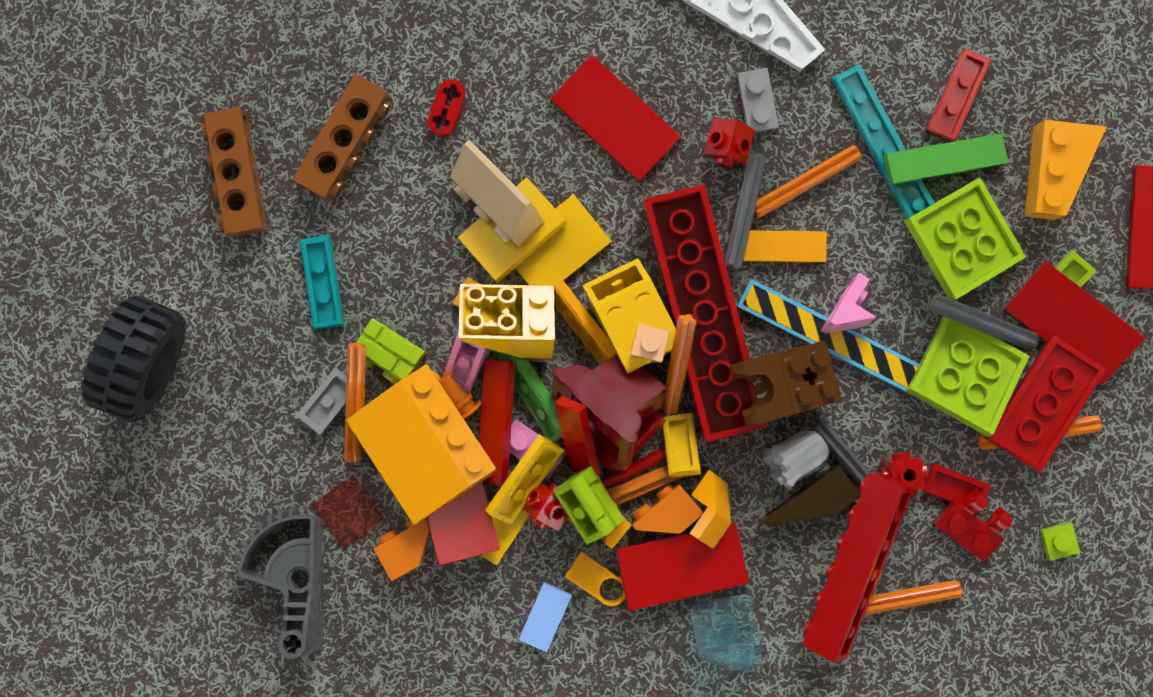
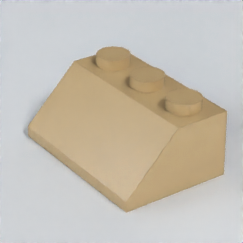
M468 140L464 144L450 176L457 185L453 190L465 203L470 199L476 205L473 210L485 223L491 220L497 226L493 231L505 244L510 240L518 248L544 221L531 201Z

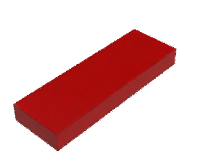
M966 48L961 50L925 132L947 142L956 141L992 61L991 59Z
M561 396L554 403L570 470L579 473L588 467H592L596 475L599 476L600 469L587 408L583 404Z

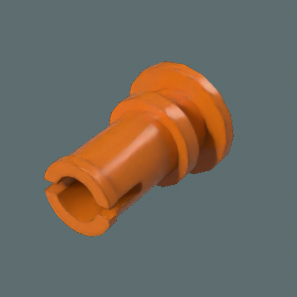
M452 372L447 373L438 380L463 419L472 415L480 407L481 400L474 402L471 399L473 397L471 392L467 393Z

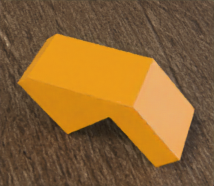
M708 470L692 493L694 498L708 508L690 534L714 549L730 526L731 517L728 483Z

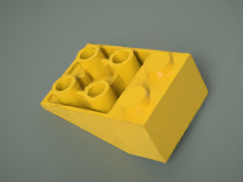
M638 258L583 285L589 305L627 373L652 362L631 356L638 324L670 331L664 355L672 352L676 328L652 280Z
M460 284L459 340L519 358L552 359L555 341L554 286Z

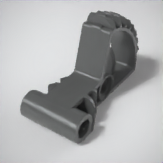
M290 506L288 513L284 509L278 510V519L272 514L267 515L268 525L262 521L256 523L259 533L254 530L247 532L251 542L247 540L240 542L245 551H237L235 553V556L241 559L240 564H232L231 568L238 570V576L281 590L284 593L283 634L279 638L278 649L285 658L295 659L313 655L323 645V613L321 603L323 521L317 515H300L296 506ZM310 520V538L294 539L280 546L269 558L264 576L251 571L253 561L260 546L274 531L292 522ZM303 570L309 577L308 584L305 587H301L298 583V575Z

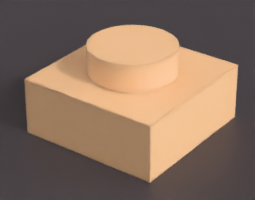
M638 324L631 356L662 363L670 331Z

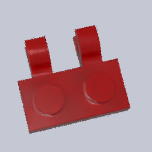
M975 488L962 504L953 499L934 520V524L984 562L1004 541L1003 535L999 532L1006 530L1013 520L1009 517L1010 514L1001 507H998L986 522L976 516V513H979L986 507L988 501L985 499L986 495Z

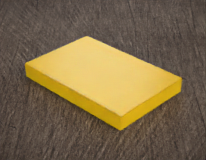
M527 177L516 187L531 201L544 223L518 248L510 240L505 244L493 231L497 226L491 220L485 223L479 218L458 236V239L497 283L567 224L564 217Z
M574 194L555 208L564 217L567 224L516 267V270L529 286H554L562 279L563 281L612 243Z

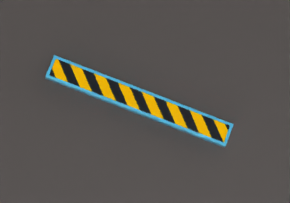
M752 279L749 280L736 306L737 308L809 344L826 340L829 354L908 393L907 389L919 363L851 329L825 334L821 329L828 317Z

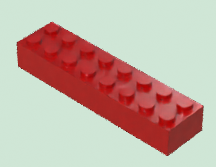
M705 184L644 199L642 205L672 322L676 328L678 317L681 315L686 316L687 314L693 315V319L697 322L686 377L703 441L710 442L767 427V423L745 426L742 411L753 406L756 399L755 389L752 383L746 379L734 380L730 364L750 360Z

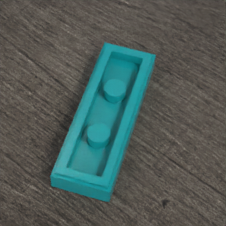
M331 235L300 239L313 329L320 330L345 326Z

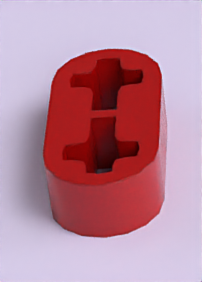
M449 79L441 83L428 116V126L432 133L438 137H447L454 132L463 109L466 92L462 83L457 80ZM452 87H457L456 91L460 97L453 98L451 105L447 106L448 97L444 93L445 90L451 91ZM444 110L448 111L446 120L450 123L449 127L443 126L442 130H438V126L434 122L435 118L441 119Z

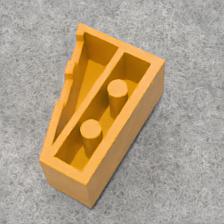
M1044 120L1033 127L1024 217L1056 220L1067 216L1107 128L1106 126Z

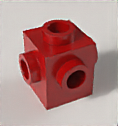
M713 118L704 154L715 159L714 164L721 167L732 168L733 164L746 165L755 129L737 119Z
M898 452L891 454L892 459L881 460L882 468H880V472L915 487L912 496L916 495V490L926 489L925 481L928 479L926 464L921 461V457L910 456V452ZM906 470H907L908 480H909V481H906V480L904 479V472H905Z
M541 482L537 489H533L529 493L523 508L532 515L530 521L545 530L547 526H550L559 531L562 525L569 519L568 514L553 492L559 486L552 483L549 487Z

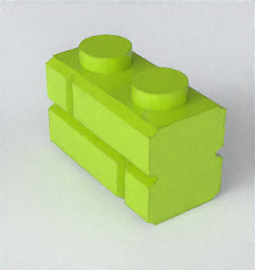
M373 318L357 340V343L366 345V366L372 368L376 364L385 370L382 376L394 384L415 372L427 354L426 351Z
M588 467L571 476L553 491L586 545L605 537L625 520L592 467Z

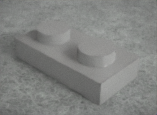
M768 68L737 73L746 125L755 129L754 133L778 129L779 125Z
M335 367L296 415L319 435L325 432L346 406L347 375Z

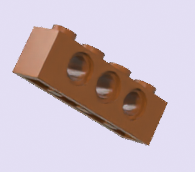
M355 73L292 180L330 202L332 197L337 198L345 186V182L342 180L347 171H354L360 161L361 156L358 153L364 144L368 146L373 140L376 133L374 126L378 119H384L391 109L392 104L389 102L391 97L388 92ZM364 107L368 109V114L363 120L354 119V112L358 108ZM345 133L352 134V141L348 146L340 147L338 145L341 135ZM330 159L336 160L335 170L331 173H324V163Z
M241 107L204 113L205 123L201 125L204 140L206 142L209 141L210 153H207V163L210 171H214L216 183L212 184V191L215 200L220 203L221 213L217 215L220 230L224 231L225 235L231 238L267 232L268 228L247 112ZM228 137H233V147L224 151L222 148L223 141ZM233 167H239V176L235 180L229 181L227 177L228 171ZM243 196L245 199L244 207L239 211H234V200L237 197Z

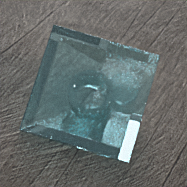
M749 594L688 603L699 659L730 671L763 666L762 644Z

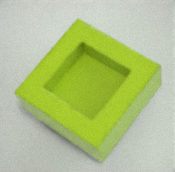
M1070 250L1055 266L1056 269L1080 287L1097 271L1074 250Z
M1067 522L1040 529L1047 560L1051 561L1080 553L1073 523Z

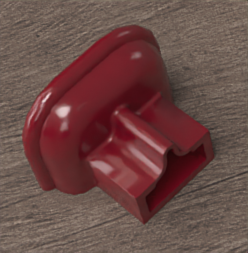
M615 354L593 370L581 365H573L565 369L563 367L555 368L551 396L554 401L564 396L586 406L598 462L605 468L618 472L626 470L632 462L641 422L663 406L667 387L643 366L627 373L618 355Z

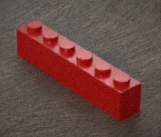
M869 472V475L862 480L859 488L860 498L849 513L848 521L850 524L846 533L838 541L837 550L839 552L835 562H832L827 569L826 579L828 580L824 590L818 594L815 600L816 611L813 618L807 622L804 628L805 639L802 646L833 663L847 660L915 487L882 472Z

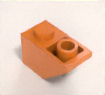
M669 483L656 494L659 499L649 507L645 503L633 513L632 516L635 520L631 524L636 530L681 534L701 517L703 512L678 483L674 487Z
M423 519L414 526L411 521L405 523L408 529L397 534L395 530H392L378 538L381 544L373 549L391 581L417 568L422 563L430 537L426 519Z

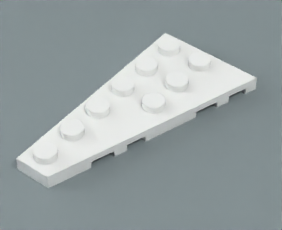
M682 0L799 72L825 51L823 46L783 0Z

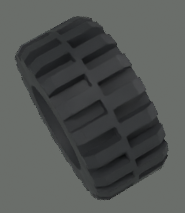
M139 295L124 299L120 306L112 311L110 318L105 321L102 326L103 329L97 335L93 349L88 355V362L82 375L84 378L81 382V395L86 404L128 423L144 419L146 414L151 412L154 404L161 398V394L166 389L182 353L181 349L186 338L184 335L187 330L186 320L182 314Z

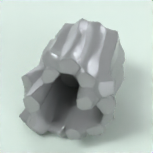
M804 430L777 445H772L771 448H766L763 462L769 464L771 471H774L771 475L774 481L788 489H792L798 481L820 470L826 464L829 458V449L824 439L817 432Z

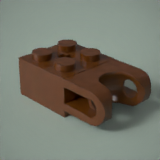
M826 340L730 364L733 379H746L752 383L755 389L756 399L753 406L742 411L745 426L766 423L841 401Z

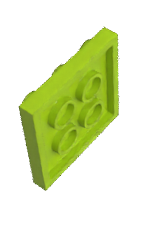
M981 178L972 181L904 221L945 294L952 300L960 298L1026 258Z
M943 316L910 382L907 392L983 435L990 437L994 434L1030 356L995 336Z

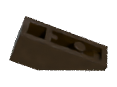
M833 465L760 519L765 525L769 526L837 515L839 512L844 515L850 512L853 506L857 504L856 500L860 498V493L842 468L838 465Z

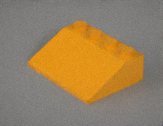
M427 364L401 379L346 419L347 424L413 526L492 476L496 470L492 461Z

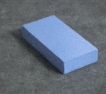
M544 582L519 640L547 652L572 594Z

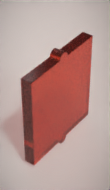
M352 475L337 487H330V492L312 504L342 548L359 536H366L369 529L385 519L355 475Z

